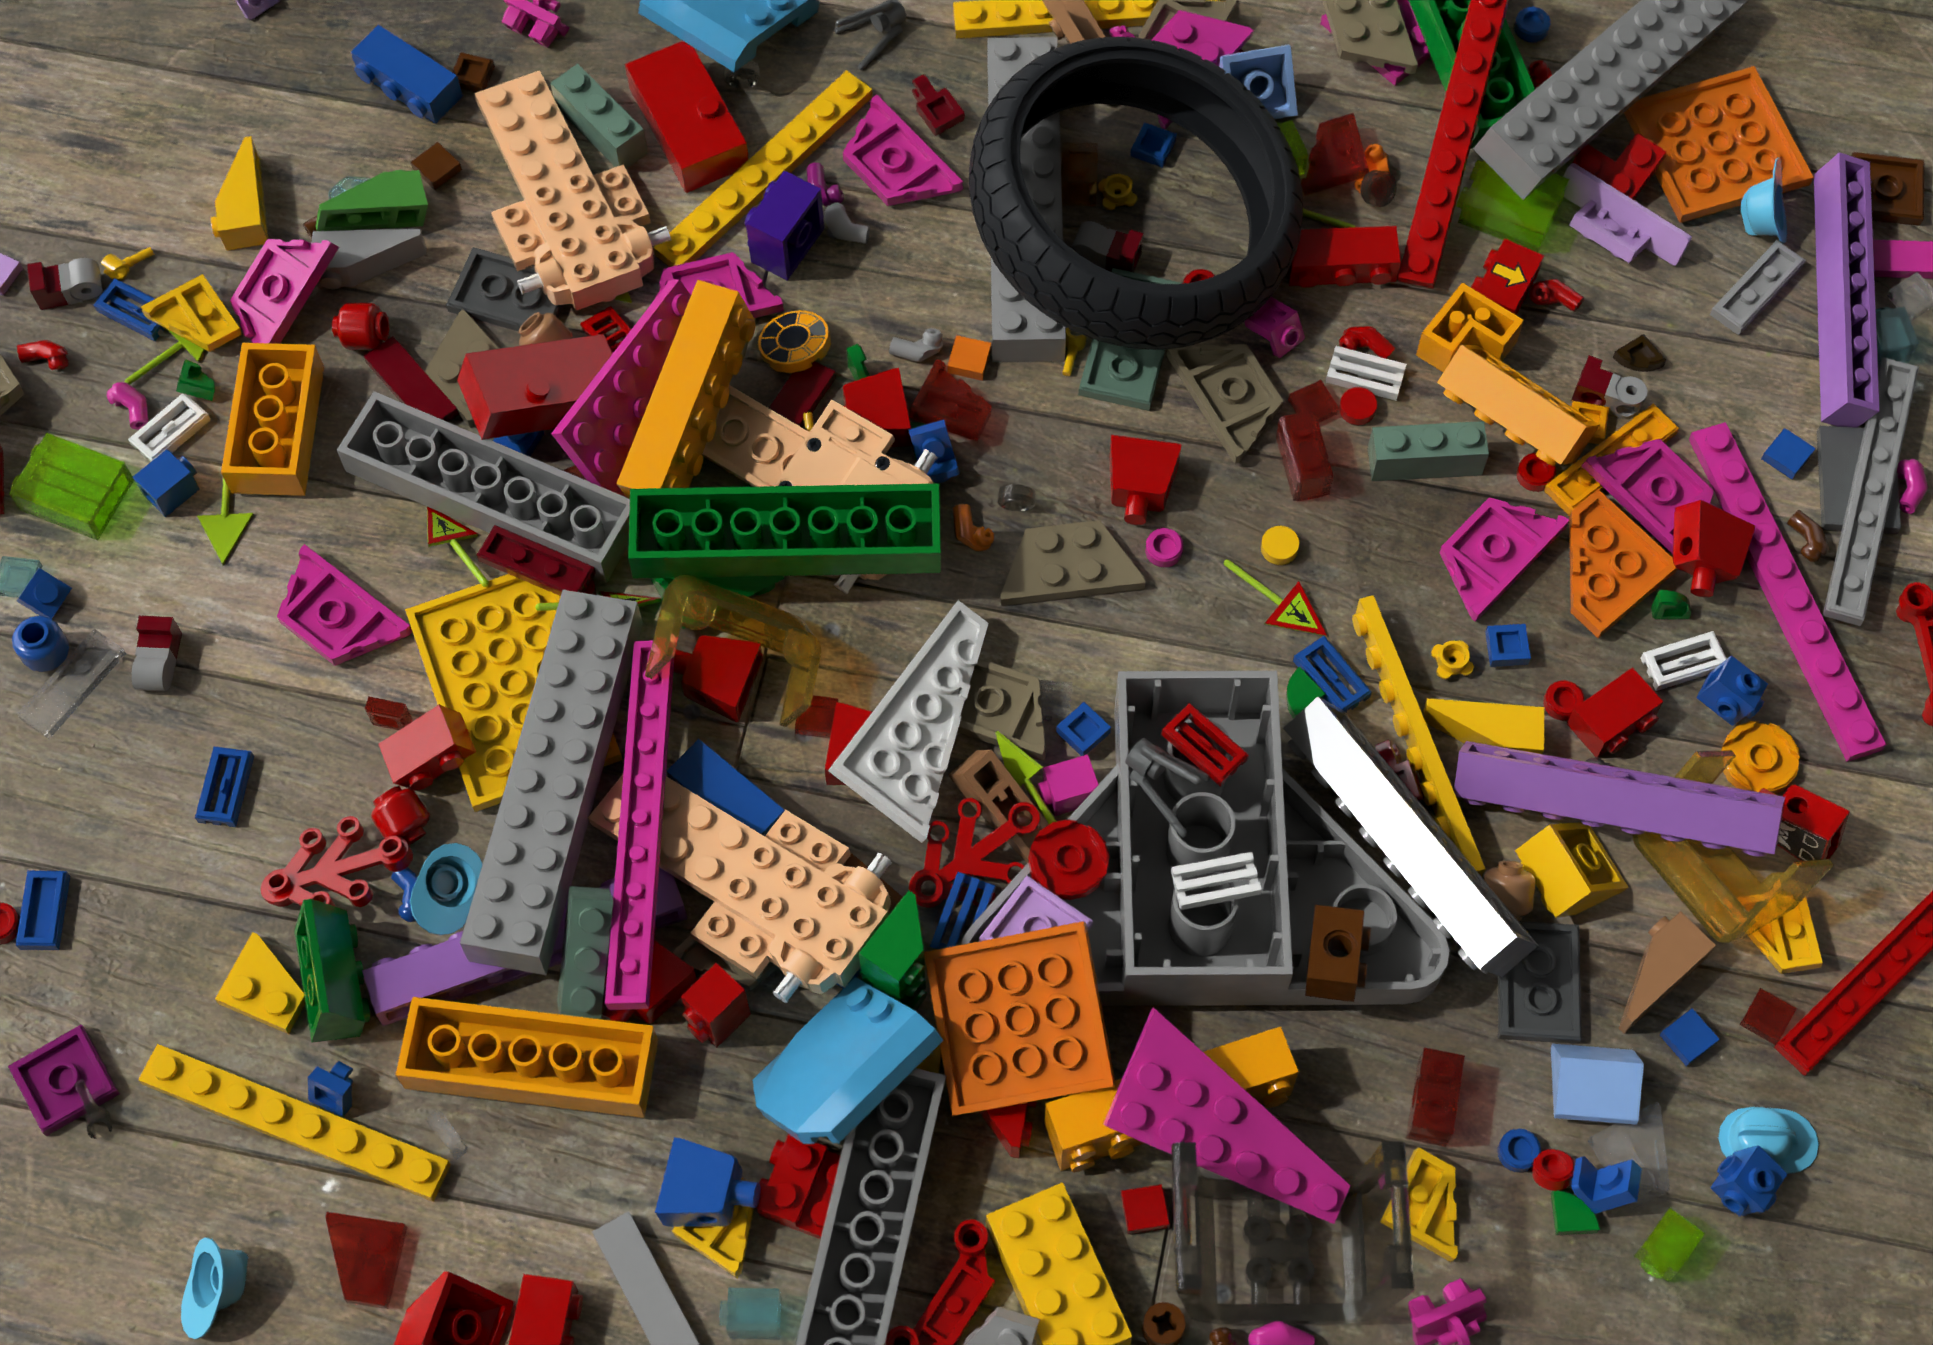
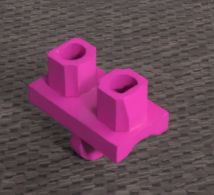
M503 0L508 7L503 16L502 23L508 29L521 34L530 19L536 23L528 36L546 48L555 39L557 33L564 37L566 36L569 27L561 23L559 16L549 12V9L557 12L561 6L559 2L555 0H532L533 3L527 0Z
M1461 1278L1448 1283L1443 1288V1297L1447 1302L1446 1304L1435 1308L1428 1295H1421L1408 1302L1413 1341L1416 1345H1432L1436 1342L1439 1345H1471L1469 1337L1479 1333L1480 1327L1478 1324L1487 1320L1484 1303H1486L1485 1295L1481 1289L1472 1291Z

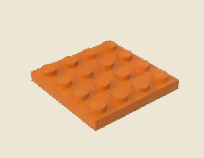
M1755 66L1643 97L1624 112L1635 135L1638 133L1667 151V156L1654 173L1679 223L1741 206L1743 196L1751 186L1773 178L1774 163L1777 157H1780L1782 165V193L1810 186L1814 178Z
M1076 922L924 952L937 1032L944 1040L940 1043L952 1116L1116 1086L1086 922Z

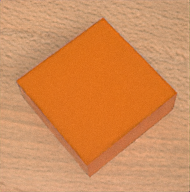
M956 335L947 365V372L983 381L992 350V343Z

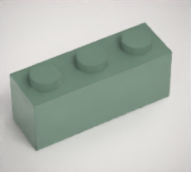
M576 64L550 83L553 97L561 113L614 167L624 164L627 169L648 154L644 129L579 64Z
M1484 421L1373 427L1367 448L1371 481L1478 476L1483 474L1489 455Z
M569 886L557 1006L561 1015L601 1019L613 910V898L610 889Z

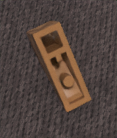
M976 750L948 774L965 798H974L981 804V816L995 830L1008 821L1009 811L1015 804L1019 802L1033 804L993 750ZM970 803L977 810V806L974 803ZM1024 811L1018 815V823L1021 826H1028L1032 822L1030 812ZM1041 814L1040 825L1034 832L1030 834L1018 833L1007 841L1027 863L1034 838L1040 830L1049 825Z
M1681 911L1671 920L1664 916L1648 932L1652 938L1644 950L1619 1029L1624 1034L1701 965L1716 946Z

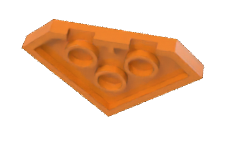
M1597 489L1572 510L1569 517L1571 614L1599 638L1676 573L1678 568L1674 566L1672 556Z

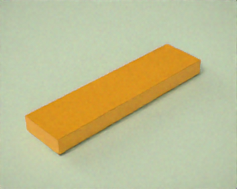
M1653 403L1546 484L1544 492L1570 516L1572 510L1597 489L1601 492L1605 490L1582 467L1586 459L1595 455L1598 458L1613 454L1616 450L1629 446L1639 447L1644 442L1661 439L1666 443L1677 434L1679 427Z

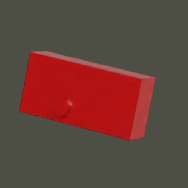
M681 41L625 64L629 89L685 193L734 174L749 160L747 143L694 47Z
M604 334L466 353L457 381L481 440L555 429L611 357L612 352Z

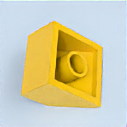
M1581 822L1549 824L1515 850L1521 860V864H1523V869L1535 877V885L1542 894L1541 901L1543 905L1556 918L1581 913L1629 888L1591 826Z

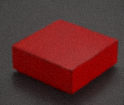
M1162 1184L1121 1190L1120 1195L1128 1234L1169 1228Z

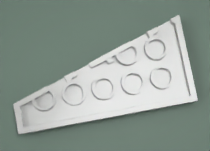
M959 600L954 604L828 770L921 843L928 835L929 822L933 809L937 804L938 791L943 774L948 766L961 720V711L971 686L969 684L974 666L978 662L989 624Z

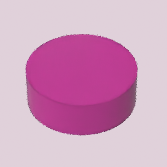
M1157 529L1146 540V556L1152 564L1158 567H1171L1178 563L1182 557L1183 540L1172 529Z

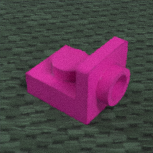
M1272 297L1254 315L1244 321L1248 329L1269 340L1273 354L1278 358L1283 357L1305 339L1298 312Z

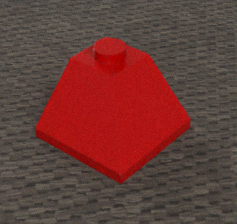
M444 1271L406 1310L393 1345H499L515 1301L452 1272Z

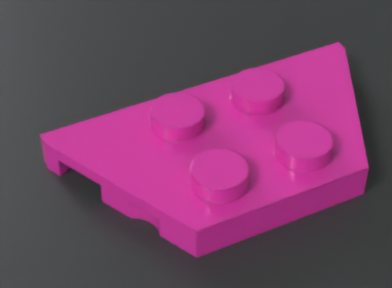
M1179 10L1151 41H1159L1177 46V49L1188 50L1201 56V59H1207L1219 66L1220 56L1237 53L1252 37L1254 30L1250 27ZM1158 115V122L1162 129H1166L1173 122Z
M875 95L870 101V109L864 119L860 120L855 129V136L849 140L843 151V161L887 206L960 192L963 189V181L878 95Z
M267 239L230 299L235 314L240 317V326L244 336L251 339L252 343L280 344L339 247L328 240H322L321 243H309L305 240L285 242L281 239Z
M734 252L664 268L662 271L659 293L669 280L680 279L687 291L692 295L697 280L739 291L754 318L784 311L782 299L778 295L773 296L763 286V281L754 272L746 269L744 262Z
M1661 439L1644 442L1639 447L1629 446L1621 448L1613 454L1598 458L1596 455L1591 456L1582 464V467L1672 554L1675 507L1698 500H1703L1710 504L1714 492Z
M1489 497L1441 546L1439 553L1472 620L1476 622L1567 528L1569 519L1558 515L1557 519L1535 514L1536 509L1525 506H1512L1506 501Z
M305 544L300 548L298 553L300 561L295 575L291 574L287 585L288 594L282 600L277 618L284 627L330 663L336 666L405 638L412 633L408 623Z

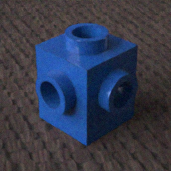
M1731 655L1709 673L1696 698L1733 726L1745 716L1751 719L1758 713L1764 704V700L1761 697L1768 683Z
M1757 1145L1735 1151L1723 1160L1717 1168L1719 1175L1710 1188L1721 1198L1723 1205L1738 1216L1755 1212L1763 1213L1775 1203L1777 1199L1775 1193L1786 1178L1787 1173Z

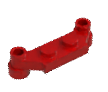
M1913 582L1908 584L1901 593L1896 614L1900 620L1911 623L1915 628L1931 692L1925 701L1922 718L1926 724L1933 726V592L1926 584Z
M969 1219L957 1226L954 1233V1241L960 1258L913 1329L907 1326L892 1328L887 1333L885 1345H898L899 1343H907L908 1345L957 1344L995 1285V1280L988 1276L985 1255L988 1233L981 1222ZM967 1238H975L978 1240V1243L975 1246H968L964 1241Z

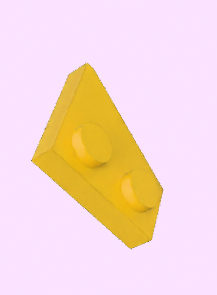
M203 274L141 306L146 318L209 352L242 335L240 327Z
M1804 888L1726 900V911L1780 974L1822 967L1823 961Z
M252 932L215 1000L219 1005L289 1034L305 1006L304 992L260 936Z
M1419 1147L1415 1149L1380 1223L1450 1262L1455 1260L1458 1255V1246H1454V1222L1457 1220L1456 1203L1453 1198V1191L1456 1188L1455 1167Z
M735 1205L731 1222L727 1226L674 1227L672 1232L677 1238L738 1279L742 1272L754 1208Z

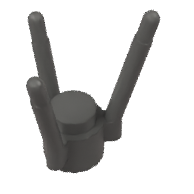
M886 0L879 5L837 20L835 33L840 34L870 20L878 31L882 32L885 30L888 32L858 65V68L863 70L894 37L903 32L900 24L906 21V12L899 0Z
M1143 738L1134 745L1126 758L1125 763L1133 769L1129 778L1141 786L1171 826L1174 827L1181 837H1184L1187 831L1147 781V778L1157 779L1166 768L1196 785H1199L1201 780L1208 782L1210 776L1168 754L1159 746H1155Z

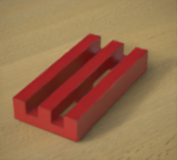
M1190 703L1162 729L1161 735L1199 769L1208 774L1220 787L1230 775L1232 776L1237 771L1240 765L1243 766L1248 761L1249 754ZM1189 718L1229 753L1233 759L1229 761L1208 740L1191 728L1185 720ZM1177 728L1180 732H1182L1188 739H1190L1196 746H1198L1205 754H1207L1213 761H1215L1223 769L1220 770L1214 763H1212L1206 756H1204L1198 749H1196L1175 729Z

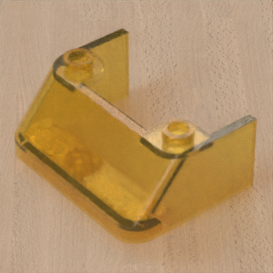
M680 575L667 586L645 677L652 679L674 657L681 626L692 630H702L709 626L744 640L760 643L763 647L784 654L785 659L792 665L779 725L787 727L811 706L821 658V646L807 623L801 617L690 575Z
M1732 750L1696 751L1676 774L1675 778L1713 784L1736 755ZM1645 831L1643 834H1632L1634 844L1708 933L1715 940L1722 943L1740 941L1793 910L1833 866L1829 859L1793 862L1785 872H1775L1768 875L1761 883L1729 846L1723 849H1713L1702 845L1701 841L1685 838L1684 841L1676 842L1662 838L1659 833Z

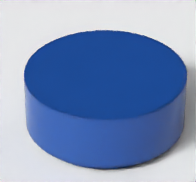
M1527 7L1517 14L1514 30L1516 35L1526 42H1539L1547 36L1551 20L1544 10L1537 7Z
M1513 1129L1508 1131L1500 1140L1497 1149L1498 1158L1508 1170L1518 1173L1526 1172L1533 1168L1534 1158H1537L1538 1154L1541 1153V1146L1537 1137L1530 1131Z

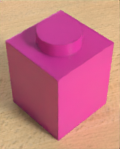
M1087 754L1043 767V782L1038 783V789L1045 804H1050L1054 816L1075 811L1099 784Z

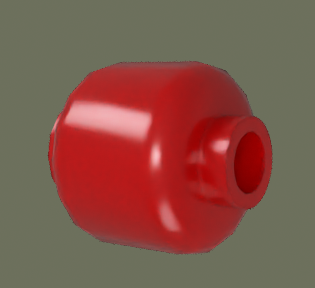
M346 303L340 308L338 316L333 317L332 332L335 338H339L340 343L345 349L373 350L388 339L389 319L386 312H382L377 304Z
M395 786L373 801L375 808L371 813V819L384 839L389 836L404 838L408 845H411L426 834L423 827L429 822L430 813L414 790L409 788L402 790L400 786Z

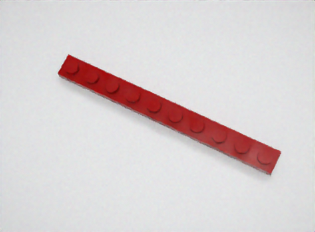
M1470 0L1398 274L1399 282L1434 289L1509 0Z

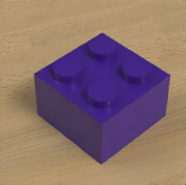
M785 170L777 181L770 182L761 203L757 208L753 207L745 219L748 237L747 245L749 246L751 263L788 281L825 229L821 188Z

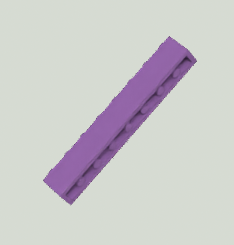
M1838 153L1814 174L1821 422L1838 427L1857 428L1880 412L1870 162Z
M1466 741L1459 751L1454 786L1456 797L1463 798L1464 802L1471 805H1485L1488 802L1502 805L1504 810L1520 813L1532 810L1542 812L1541 815L1543 817L1554 820H1561L1565 817L1581 819V823L1592 827H1602L1605 824L1620 826L1622 831L1631 834H1643L1645 831L1659 833L1662 838L1669 841L1680 842L1686 838L1701 841L1702 845L1713 849H1723L1726 846L1741 848L1744 853L1752 856H1766L1767 853L1775 854L1785 797L1470 741Z
M660 867L655 930L688 919L674 876ZM615 878L605 881L600 887L610 889L612 898L614 896ZM567 902L548 968L561 964ZM463 931L453 934L449 937L448 941L434 946L432 944H424L415 947L410 951V954L403 957L380 959L374 962L371 968L362 971L374 1012L383 1026L408 1018L412 997L453 1002L533 973L469 962L460 945Z

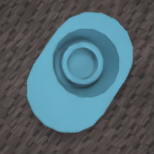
M1777 157L1774 163L1773 178L1751 186L1744 194L1741 201V214L1745 231L1749 235H1777L1779 241L1785 243L1787 239V222L1782 200V165L1780 157Z
M458 843L444 844L431 852L421 868L412 889L410 906L412 915L418 925L429 933L437 935L452 934L466 923L483 865L478 854L468 846Z
M1747 1107L1735 1110L1721 1124L1718 1137L1721 1151L1726 1158L1735 1151L1759 1145L1787 1174L1801 1172L1809 1167L1817 1156L1819 1145L1816 1132L1807 1119L1797 1112L1765 1107Z
M208 1237L198 1242L194 1251L192 1269L181 1305L182 1325L188 1337L192 1339L204 1337L213 1324L217 1310L226 1308L241 1298L244 1292L248 1256L245 1252L219 1248L216 1242Z

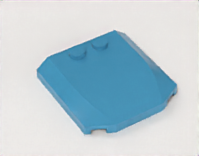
M640 0L638 13L735 72L755 58L757 46L790 22L798 27L816 14L820 1Z
M855 977L798 1031L786 1048L753 1079L756 1107L765 1118L803 1144H815L819 1137H828L832 1143H840L944 1040L936 1029L916 1011Z

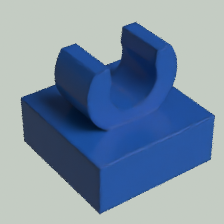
M340 1061L333 1066L330 1072L316 1066L308 1076V1101L343 1118L352 1107L353 1080L348 1078V1076L352 1073L353 1068Z

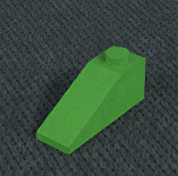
M395 170L383 172L319 204L315 226L316 231L423 226L428 203L420 171Z

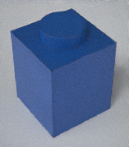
M168 449L132 477L142 495L164 517H167L200 490L193 477L197 471L184 456L177 459Z

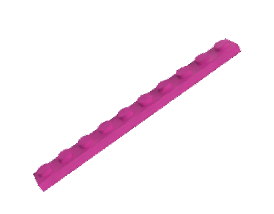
M1726 422L1692 432L1689 441L1722 509L1755 525L1746 558L1846 762L1882 751L1886 743Z
M673 640L634 641L605 1005L608 1010L649 1009L675 657Z

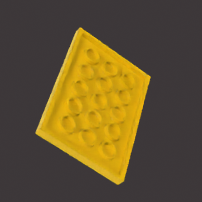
M510 574L489 580L487 587L477 584L405 609L437 705H442L461 713L476 750L474 754L464 759L463 764L459 766L474 812L501 803L557 611H537L535 606L538 603L559 602L561 597ZM612 734L604 766L623 760L614 734Z

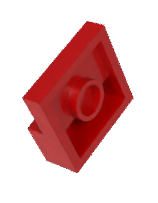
M788 1134L785 1142L777 1140L769 1163L775 1165L769 1180L762 1177L759 1181L760 1197L757 1207L759 1216L821 1239L840 1155L829 1152L826 1146L816 1142L815 1144H803L790 1134Z

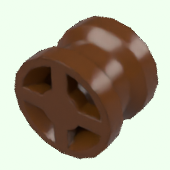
M1167 1302L1156 1303L1151 1306L1144 1316L1142 1334L1148 1345H1178L1183 1337L1186 1324L1181 1310L1174 1304Z

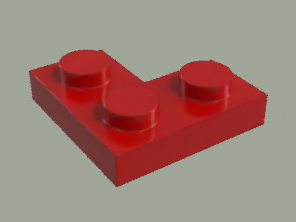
M1636 133L1616 162L1592 146L1586 145L1572 163L1577 164L1635 200L1667 156V151Z

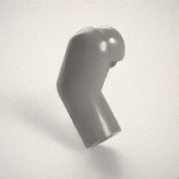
M832 203L825 209L824 221L835 238L867 244L870 227L851 223L845 212L846 208L844 205Z
M928 328L923 333V338L916 342L893 337L889 354L921 362L940 352L943 347V335L936 328Z

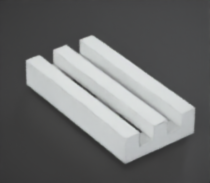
M1335 346L1326 383L1349 389L1363 387L1370 390L1376 396L1396 401L1406 364ZM1341 370L1358 375V377L1342 374L1336 371ZM1376 379L1393 384V386L1373 382L1370 380Z
M182 393L128 440L131 446L136 450L138 449L141 455L148 458L151 462L166 449L173 453L211 419L208 413L187 394ZM187 406L189 407V409L185 411L181 416H179L175 421L172 420ZM162 428V432H161V433H159L155 438H153V439H152L149 443H147L146 445L144 444L148 439H150L154 434H156V433Z
M1714 631L1643 652L1640 659L1643 665H1647V674L1649 678H1653V687L1655 691L1709 675L1712 670L1727 658ZM1710 645L1711 649L1683 656L1660 665L1656 663L1657 660L1702 646ZM1716 657V660L1700 664L1691 668H1687L1675 673H1671L1665 676L1662 675L1664 673L1674 671Z
M1252 852L1172 867L1171 874L1180 910L1261 895L1262 888L1260 882H1258V873L1256 867H1254ZM1245 867L1242 870L1182 881L1183 878ZM1248 879L1249 881L1247 885L1186 896L1185 891L1219 886Z

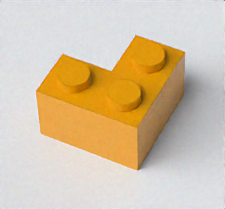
M1461 283L1422 332L1416 356L1444 372L1461 345H1478L1503 361L1517 343L1524 320L1466 284Z

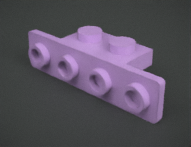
M1575 163L1568 166L1557 189L1560 195L1581 207L1573 216L1569 226L1579 231L1585 238L1593 240L1609 250L1615 257L1621 258L1628 263L1646 248L1675 266L1680 262L1692 239L1686 232Z

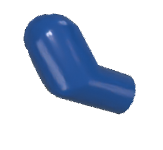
M408 867L404 870L393 872L391 879L404 891L403 904L398 910L400 917L407 922H414L416 920L412 915L410 898L418 876Z

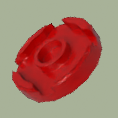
M1067 819L1052 822L1038 832L1034 842L1031 844L1028 864L1034 881L1061 899L1073 900L1086 897L1098 889L1106 877L1109 854L1106 842L1097 830L1089 825L1085 826L1079 824L1078 821Z

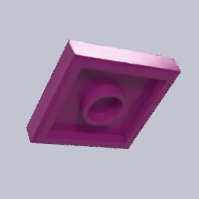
M82 1024L8 1066L41 1132L45 1136L52 1134L120 1094Z

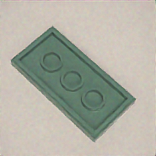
M1112 268L1111 271L1117 275L1142 282L1182 284L1181 282ZM1093 339L1078 395L1150 411L1166 349H1134L1111 345Z

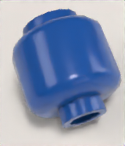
M29 617L16 627L12 636L13 649L23 664L33 671H51L59 667L67 658L69 641L57 622L49 617Z

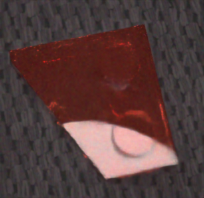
M1354 113L1319 123L1315 136L1316 144L1311 149L1308 159L1310 164L1306 178H1302L1301 181L1304 195L1371 176Z
M936 359L910 408L909 418L925 424L944 420L948 432L978 442L991 417L992 406L981 396L974 394L971 387L963 379L956 380L946 371V364L942 360Z
M327 1212L325 1219L344 1300L351 1304L388 1309L408 1227L404 1223Z

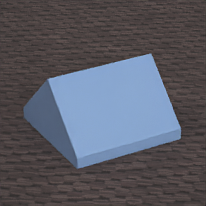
M1291 45L1220 56L1219 67L1225 70L1226 74H1231L1247 87V90H1250L1260 100L1274 119L1298 115Z
M1565 1044L1551 1045L1554 1118L1637 1125L1644 1063L1634 1050Z

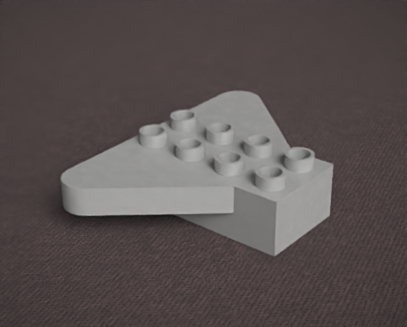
M1118 671L1114 708L1116 766L1068 818V820L1078 821L1079 824L1089 825L1097 830L1104 839L1109 854L1107 873L1098 889L1086 897L1073 900L1062 899L1093 920L1088 936L1101 1006L1382 1005L1420 1002L1432 994L1448 965L1449 947L1446 937L1409 895L1282 768L1277 671ZM1190 703L1249 754L1248 761L1243 766L1240 765L1237 771L1232 776L1230 775L1221 787L1211 778L1208 782L1201 780V783L1196 785L1167 768L1157 779L1147 778V781L1187 831L1186 836L1181 837L1141 786L1129 778L1133 769L1125 762L1134 745L1145 738L1168 754L1202 771L1161 735L1162 729ZM1189 718L1185 720L1191 728L1208 740L1229 761L1233 759L1229 753ZM1177 728L1175 729L1196 749H1198L1204 756H1206L1212 763H1214L1220 770L1223 769L1215 761H1213L1207 754H1205L1198 746H1196L1190 739H1188L1182 732H1180ZM1252 852L1254 867H1256L1258 873V882H1260L1262 888L1261 895L1180 910L1171 874L1172 867ZM1028 863L971 925L964 935L961 945L979 942V937L1026 876L1032 878ZM1245 867L1183 878L1182 881L1242 870ZM1248 879L1219 886L1185 891L1186 896L1247 885L1249 881ZM1315 905L1364 910L1363 926L1371 927L1368 951L1360 950L1359 960L1360 963H1367L1365 988L1356 987L1354 1002L1305 996ZM1340 950L1330 952L1335 957L1347 956L1345 952Z

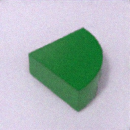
M855 344L846 348L848 368L855 381L870 376L864 364L867 358L861 345Z
M185 359L176 392L213 401L215 392L213 379H209L201 371V366Z
M1669 590L1658 591L1651 606L1652 618H1691L1690 601L1685 595Z
M1301 667L1297 668L1290 677L1286 691L1287 707L1293 719L1317 697L1322 699L1325 697L1324 691Z
M1552 1191L1550 1195L1555 1235L1598 1233L1600 1229L1596 1216L1581 1199L1567 1192Z

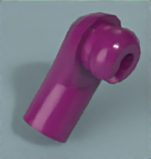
M816 162L807 166V182L821 188L823 206L828 207L832 203H842L844 200L843 191L836 184L828 188L825 183L823 165Z

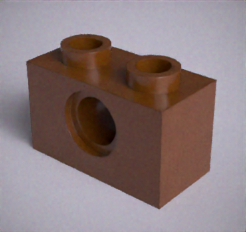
M1315 905L1305 996L1354 1002L1356 987L1365 988L1367 963H1360L1359 960L1360 950L1368 951L1371 927L1363 926L1364 910ZM1340 950L1345 952L1347 956L1335 957L1330 952Z

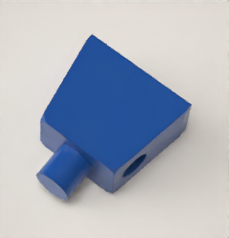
M674 1137L655 1213L663 1226L668 1227L727 1226L731 1222L735 1205L756 1208L760 1197V1183L741 1180L743 1169L737 1158L732 1155Z

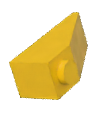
M252 136L244 137L215 200L216 216L211 217L214 237H221L226 251L264 245L268 239L260 156Z
M1427 698L1422 712L1425 722L1462 743L1470 741L1543 754L1544 707Z

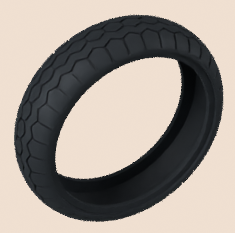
M1133 37L1094 38L1058 47L1031 61L1004 84L985 111L974 138L969 165L970 199L976 226L993 262L1012 287L1039 311L1076 333L1107 344L1134 349L1162 350L1191 346L1216 338L1242 324L1270 299L1285 278L1297 251L1303 223V194L1298 167L1284 134L1269 111L1250 90H1247V87L1231 74H1226L1225 70L1207 59L1203 60L1201 56L1188 50L1177 49V46L1159 41ZM1093 104H1116L1139 108L1177 123L1203 141L1219 157L1234 178L1241 192L1249 221V244L1246 257L1237 265L1219 275L1183 284L1142 282L1117 275L1093 264L1066 245L1052 231L1036 209L1022 174L1020 162L1021 138L1031 128L1053 114L1066 109Z

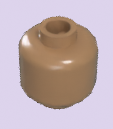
M537 312L530 316L519 329V334L521 335L519 346L573 338L572 332L552 313L541 314Z
M1501 861L1498 867L1491 868L1485 872L1483 878L1518 921H1521L1523 916L1532 912L1536 880L1530 872L1523 869V864L1516 861Z

